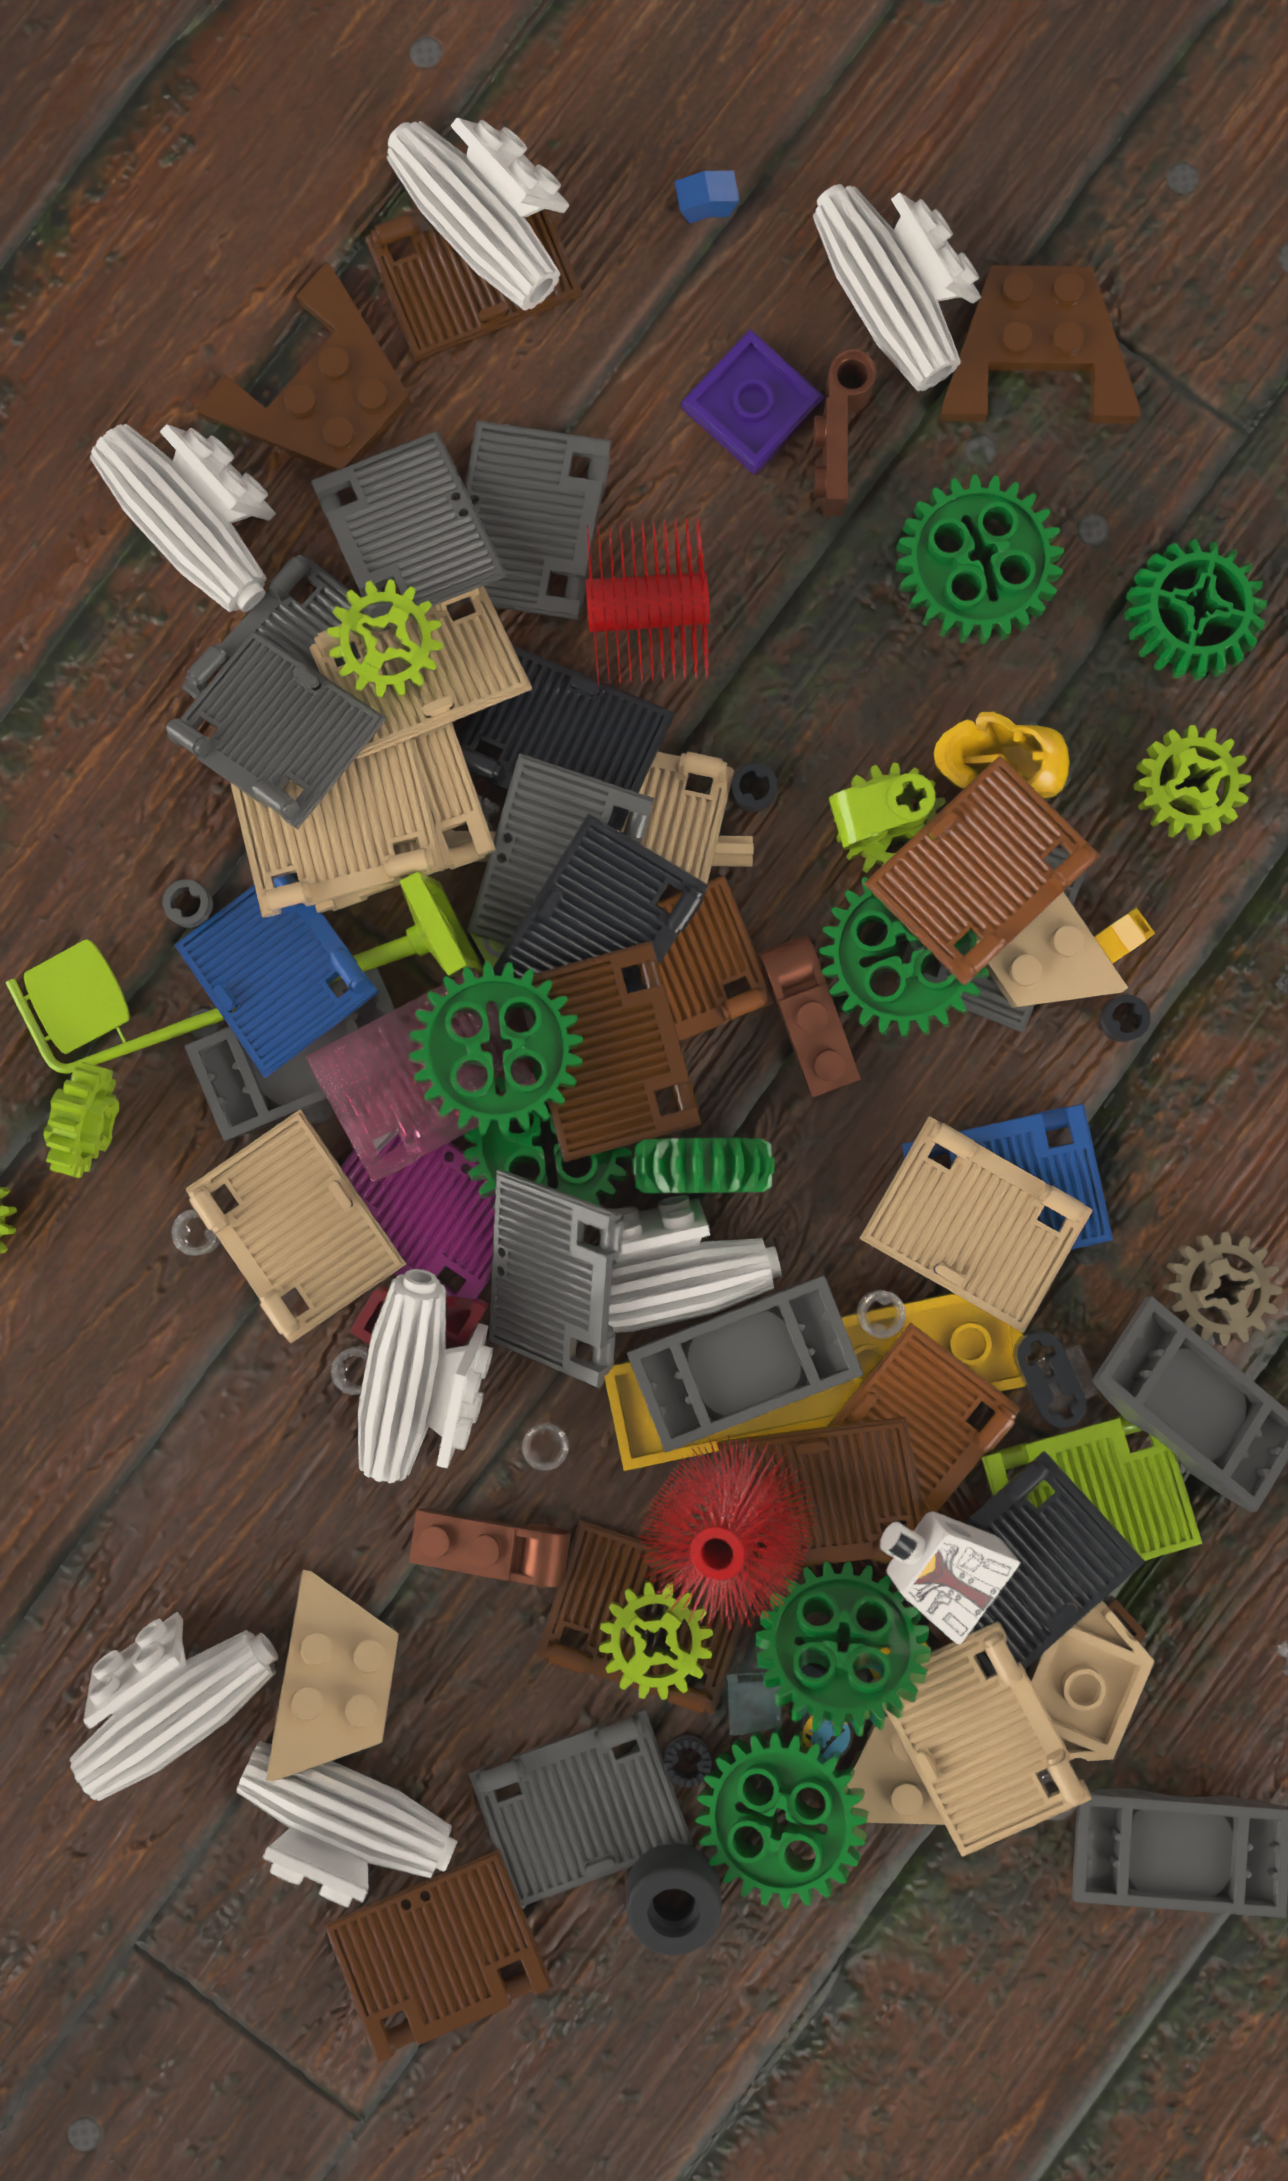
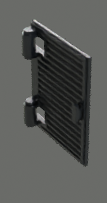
M513 646L532 686V690L474 712L459 743L468 770L487 778L490 785L508 792L519 753L639 793L671 725L675 712L600 681L598 686V680ZM481 743L502 751L499 759L496 760L477 752ZM614 805L608 825L621 832L630 810Z
M588 813L494 964V975L502 976L508 962L512 963L514 978L517 979L521 978L529 968L533 969V974L649 941H652L658 964H660L678 934L686 929L704 901L702 897L709 885ZM668 884L683 892L671 913L656 905ZM637 965L621 969L628 994L644 989Z
M1045 1450L964 1522V1524L1000 1538L1020 1562L1019 1566L968 1635L998 1621L1007 1636L1006 1644L1016 1663L1021 1662L1025 1670L1146 1562ZM1045 1479L1056 1492L1037 1508L1026 1495ZM985 1650L976 1654L978 1661L990 1675L997 1673Z

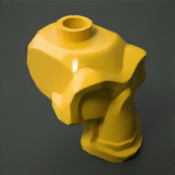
M995 712L979 713L976 718V725L972 720L958 723L946 731L936 743L934 751L936 767L951 783L961 789L967 787L999 755L1042 798L1056 796L1063 790L1068 778L1070 766L1068 748L1063 736L1057 730L1034 725H1016L1009 718Z

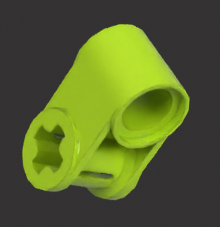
M907 773L874 784L851 787L830 796L829 802L843 848L847 850L866 846L880 841L887 836L922 825L929 817L935 802V789L931 782L923 775ZM903 791H908L911 798H921L916 812H910V808L907 805L898 806L897 803L900 802Z

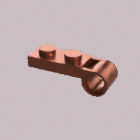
M846 350L834 358L830 366L825 389L823 416H815L814 448H823V466H815L813 492L814 498H823V516H843L848 499V414L857 413L867 405L876 377V368L873 360L860 350ZM851 375L858 378L863 386L857 389H848L842 386L838 379L842 376Z
M804 935L759 952L760 965L770 990L776 999L811 1097L813 1098L861 1080L831 993L822 974L818 957L809 937Z
M422 1508L416 1510L409 1563L536 1586L561 1587L564 1585L571 1532L548 1525L531 1524L521 1526Z

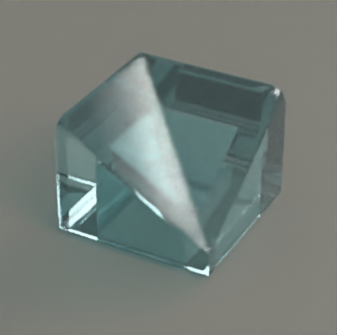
M765 1673L727 1674L730 1735H742L781 1727V1706L778 1707L775 1704V1694L780 1686L765 1688L763 1685V1675Z

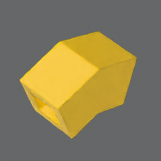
M1136 907L1095 935L1094 938L1113 964L1147 941L1155 932Z

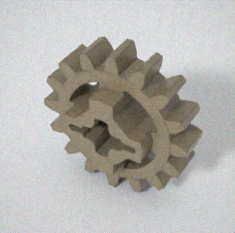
M1217 1232L1214 1244L1208 1235L1200 1234L1196 1236L1198 1248L1196 1250L1189 1246L1181 1245L1178 1250L1185 1260L1182 1264L1168 1262L1167 1268L1176 1274L1175 1281L1163 1283V1289L1175 1292L1176 1299L1166 1305L1167 1309L1174 1312L1182 1311L1184 1315L1180 1320L1189 1328L1196 1325L1195 1333L1205 1341L1213 1333L1215 1344L1228 1346L1230 1333L1238 1342L1245 1343L1249 1341L1247 1328L1251 1327L1257 1331L1264 1332L1267 1327L1260 1317L1263 1313L1277 1314L1279 1310L1269 1303L1270 1295L1282 1293V1287L1270 1285L1269 1281L1270 1277L1279 1272L1278 1266H1263L1261 1263L1268 1251L1260 1247L1248 1251L1250 1238L1247 1236H1238L1231 1245L1229 1232ZM1222 1253L1237 1257L1247 1267L1243 1269L1230 1267L1228 1259L1223 1258ZM1198 1267L1199 1274L1194 1285L1190 1287L1192 1275ZM1220 1279L1237 1281L1230 1284V1287L1224 1290L1225 1298L1212 1295L1206 1296L1214 1293V1290L1221 1286ZM1254 1290L1252 1302L1247 1309V1301L1250 1297L1251 1292ZM1213 1308L1217 1317L1221 1318L1223 1323H1214L1206 1319L1198 1312V1309Z

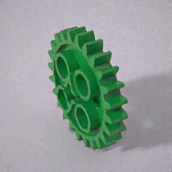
M973 474L968 488L963 490L959 481L954 478L951 479L949 484L948 496L935 487L932 489L929 497L932 506L919 501L914 509L918 520L906 519L902 530L910 537L900 538L896 550L908 556L898 559L895 571L910 575L902 580L899 589L900 592H916L908 608L914 610L925 606L928 611L922 622L923 625L926 626L932 623L936 618L943 621L940 628V636L944 637L952 627L959 628L960 643H965L971 631H977L978 638L983 645L987 643L991 631L995 629L1002 641L1007 640L1011 633L1010 623L1023 632L1030 624L1027 613L1039 618L1046 609L1041 600L1051 601L1056 594L1057 589L1048 582L1058 581L1063 574V569L1050 563L1060 560L1064 554V548L1050 546L1049 544L1056 539L1060 529L1059 527L1044 528L1043 524L1051 513L1049 509H1044L1037 513L1033 512L1031 507L1035 502L1036 494L1033 493L1022 501L1016 498L1019 483L1014 482L1006 492L1000 491L999 476L994 475L988 488H982L977 474ZM967 518L970 521V524L972 526V536L970 535L966 525L961 522V519ZM990 519L1001 522L1006 529V534L1004 536L989 534L984 528L983 522ZM938 536H949L956 541L959 550L952 553L943 552L937 547L934 539ZM974 550L979 559L987 558L989 560L985 569L979 560H970ZM1008 566L1016 568L1023 576V583L1015 585L1008 583L1001 576L1000 569ZM955 583L968 584L974 590L976 598L970 601L960 600L952 592L951 586ZM987 583L993 595L997 597V601L989 600L986 592Z
M866 877L862 878V886L865 893L859 897L855 893L846 890L844 894L851 905L849 909L844 910L837 907L831 909L833 915L840 921L839 927H823L824 934L834 940V945L820 948V954L825 958L833 959L835 963L824 968L822 974L825 978L840 979L830 989L831 995L835 998L848 994L849 997L842 1007L844 1012L848 1015L861 1007L863 1010L859 1023L866 1027L875 1017L878 1018L879 1032L882 1035L888 1033L893 1023H898L903 1038H908L912 1023H918L925 1036L929 1035L930 1019L935 1017L947 1028L950 1026L946 1011L952 1007L965 1015L968 1011L961 999L962 996L966 994L979 998L981 995L980 990L972 983V980L964 986L952 973L947 980L941 983H932L926 980L923 973L924 968L929 961L936 958L927 948L914 951L912 953V962L908 964H903L899 956H893L869 967H861L860 962L865 958L889 956L900 951L899 943L903 941H909L912 948L924 946L864 885L868 879ZM872 922L883 923L888 928L886 939L877 946L864 945L860 939L862 929ZM969 930L953 946L965 956L980 939ZM983 967L974 978H988L989 970ZM891 971L900 976L901 984L895 994L882 997L874 993L873 983L879 974Z
M485 962L483 977L476 978L467 966L463 967V984L458 986L452 979L446 976L443 978L447 992L445 997L431 991L427 994L430 1004L435 1008L433 1012L425 1010L416 1011V1018L426 1026V1029L410 1031L409 1035L412 1041L423 1045V1049L409 1053L410 1062L425 1064V1068L414 1075L415 1083H432L433 1086L426 1092L424 1099L427 1103L439 1098L444 1100L439 1112L441 1118L447 1117L454 1110L460 1112L459 1129L463 1130L473 1118L479 1120V1132L482 1136H485L490 1122L498 1123L502 1136H507L509 1124L512 1120H517L520 1127L524 1131H528L530 1128L528 1114L534 1112L540 1119L548 1120L549 1113L545 1103L550 1101L559 1106L565 1103L563 1095L557 1089L558 1086L574 1088L577 1080L565 1072V1069L581 1067L583 1059L569 1053V1049L581 1045L583 1037L567 1034V1030L577 1023L578 1017L577 1015L561 1016L560 1011L566 1005L568 998L561 996L551 1001L547 997L553 983L551 980L542 983L538 988L532 985L533 969L529 968L519 980L514 978L513 965L509 962L506 964L502 976L494 975L490 962ZM489 1003H495L497 1006L500 1043L502 1046H510L511 1048L503 1053L502 1066L506 1093L503 1096H498L495 1092L492 1055L489 1052L481 1051V1049L489 1047L490 1032L486 1008ZM524 1008L533 1015L535 1024L529 1031L523 1033L514 1032L506 1025L504 1019L506 1014L512 1009ZM463 1013H471L481 1021L482 1028L474 1037L462 1038L452 1030L451 1024L454 1018ZM530 1060L539 1067L541 1077L533 1085L522 1086L511 1077L510 1069L518 1061ZM469 1065L482 1068L488 1078L485 1086L477 1091H467L461 1088L457 1082V1075L462 1068Z
M536 1064L534 1065V1074L530 1077H526L518 1066L514 1068L516 1083L522 1086L533 1085L541 1077L539 1067ZM497 1077L498 1096H503L506 1093L505 1080ZM549 1108L552 1138L554 1144H556L554 1146L558 1187L555 1190L600 1206L597 1198L599 1194L614 1199L616 1197V1190L609 1181L610 1179L617 1181L626 1180L627 1172L616 1163L631 1161L632 1151L625 1147H618L585 1156L583 1158L587 1159L592 1165L589 1173L580 1178L568 1176L563 1171L565 1162ZM534 1112L528 1114L533 1119L531 1128L521 1134L508 1131L507 1136H502L497 1122H490L485 1136L480 1135L479 1128L464 1130L465 1139L477 1144V1146L463 1151L465 1160L480 1162V1164L468 1172L471 1181L487 1180L479 1190V1195L482 1199L496 1194L497 1170L501 1169L512 1173L514 1168L523 1163L535 1165L540 1170V1174L534 1182L548 1187L544 1151L541 1147L543 1141L540 1118ZM472 1118V1120L479 1125V1120Z
M827 1561L823 1565V1575L817 1578L808 1567L803 1568V1584L800 1586L788 1578L785 1579L792 1585L785 1584V1592L788 1594L787 1598L773 1593L780 1600L778 1601L770 1595L777 1603L776 1605L770 1599L774 1612L765 1611L767 1615L764 1611L761 1612L760 1625L766 1630L756 1632V1646L766 1650L757 1654L758 1668L769 1669L763 1675V1685L765 1688L780 1686L775 1694V1704L778 1707L791 1701L794 1702L792 1709L793 1721H798L807 1712L811 1714L812 1731L817 1732L823 1722L828 1720L832 1721L834 1735L839 1737L844 1723L851 1722L857 1736H862L864 1720L869 1718L879 1730H882L885 1724L884 1711L887 1710L893 1716L900 1719L903 1716L904 1710L900 1698L915 1703L918 1689L913 1683H925L927 1669L920 1664L929 1662L931 1648L921 1645L928 1640V1626L915 1625L920 1620L921 1611L915 1606L904 1608L908 1600L900 1591L894 1594L890 1592L892 1579L889 1575L882 1578L878 1583L872 1581L873 1572L870 1565L863 1570L860 1576L853 1575L851 1561H848L843 1566L842 1574H834L832 1566ZM820 1612L827 1615L831 1621L824 1626H814L808 1623L805 1617L811 1613ZM865 1617H873L881 1621L884 1627L878 1631H868L863 1629L858 1622ZM797 1640H802L806 1644L802 1646H797L795 1642ZM838 1642H847L848 1652H838ZM883 1648H888L891 1652L889 1654H884L880 1650ZM808 1663H818L824 1666L828 1672L820 1678H811L803 1674L800 1669ZM861 1668H871L880 1673L882 1678L875 1683H865L855 1676V1672Z
M781 1727L775 1728L770 1742L766 1741L760 1730H755L751 1736V1748L740 1738L736 1739L731 1746L734 1757L722 1751L715 1760L721 1771L711 1769L710 1773L704 1777V1780L713 1789H702L697 1797L700 1803L710 1807L700 1811L696 1817V1823L711 1827L700 1839L701 1845H716L717 1850L709 1861L710 1865H719L724 1862L728 1865L729 1869L723 1879L726 1884L738 1876L744 1880L741 1888V1896L746 1897L754 1887L761 1889V1904L764 1906L767 1905L773 1893H779L784 1909L789 1908L794 1893H798L804 1905L809 1906L813 1899L814 1887L825 1898L829 1897L833 1889L831 1878L844 1885L849 1876V1872L844 1864L857 1867L861 1854L853 1846H864L868 1836L865 1831L855 1827L866 1823L869 1817V1811L854 1807L863 1799L865 1791L863 1788L849 1789L847 1786L856 1771L854 1768H849L839 1772L836 1765L841 1752H833L825 1758L820 1754L823 1746V1739L820 1737L814 1741L810 1748L804 1746L803 1731L800 1729L797 1730L791 1742L785 1741ZM762 1774L768 1777L772 1782L774 1792L770 1794L757 1792L751 1785L750 1775ZM807 1787L819 1790L824 1796L826 1805L820 1808L808 1806L803 1801L800 1790ZM743 1802L750 1809L746 1811L741 1810L737 1807V1803ZM777 1808L786 1811V1820L789 1821L787 1825L778 1823L779 1815L776 1813ZM819 1823L827 1826L828 1831L822 1832L815 1825ZM751 1826L757 1829L762 1835L763 1844L755 1846L746 1843L740 1834V1828ZM795 1840H803L809 1843L814 1849L815 1858L806 1860L797 1857L793 1853L790 1843Z

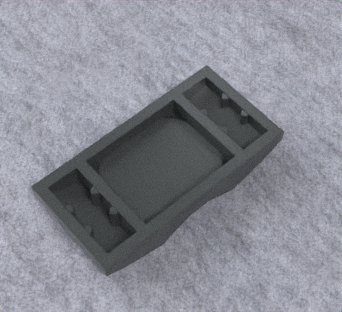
M378 967L364 973L373 982L379 993L267 1078H264L230 1027L185 1045L192 1066L225 1142L283 1121L299 1109L304 1111L328 1099L368 1085L408 1066L410 1061L409 1053L413 1052V1049ZM343 979L329 984L338 998L350 990Z
M824 1275L764 1296L739 1308L685 1327L627 1352L665 1453L863 1375Z
M1152 1296L1146 1297L1094 1376L1092 1382L1128 1422L1162 1442L1178 1456L1193 1476L1249 1512H1257L1288 1461V1410Z
M1139 1789L1089 1790L1092 1800L1077 1806L1071 1897L1074 1902L1286 1918L1288 1896L1287 1806L1223 1795L1184 1797Z

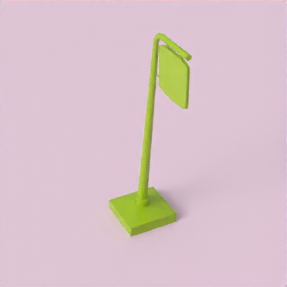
M419 871L400 880L415 925L406 930V936L353 955L363 972L414 954L422 957L431 952L448 976L463 979V967L467 966L476 977L483 973L484 968L440 881ZM88 939L24 973V981L28 995L23 996L15 979L6 982L44 1061L51 1069L58 1073L70 1074L73 1073L75 1067L80 1068L82 1062L97 1065L225 1020L218 1009L214 1008L126 1042L119 1026L125 1024L130 1019L127 1003L106 959L97 946ZM341 976L337 977L331 983L342 980ZM31 999L36 1013L48 1033L46 1037H44L26 1002ZM115 1028L123 1041L120 1045L69 1064L57 1061L47 1041L52 1039L53 1043L62 1053L69 1054Z

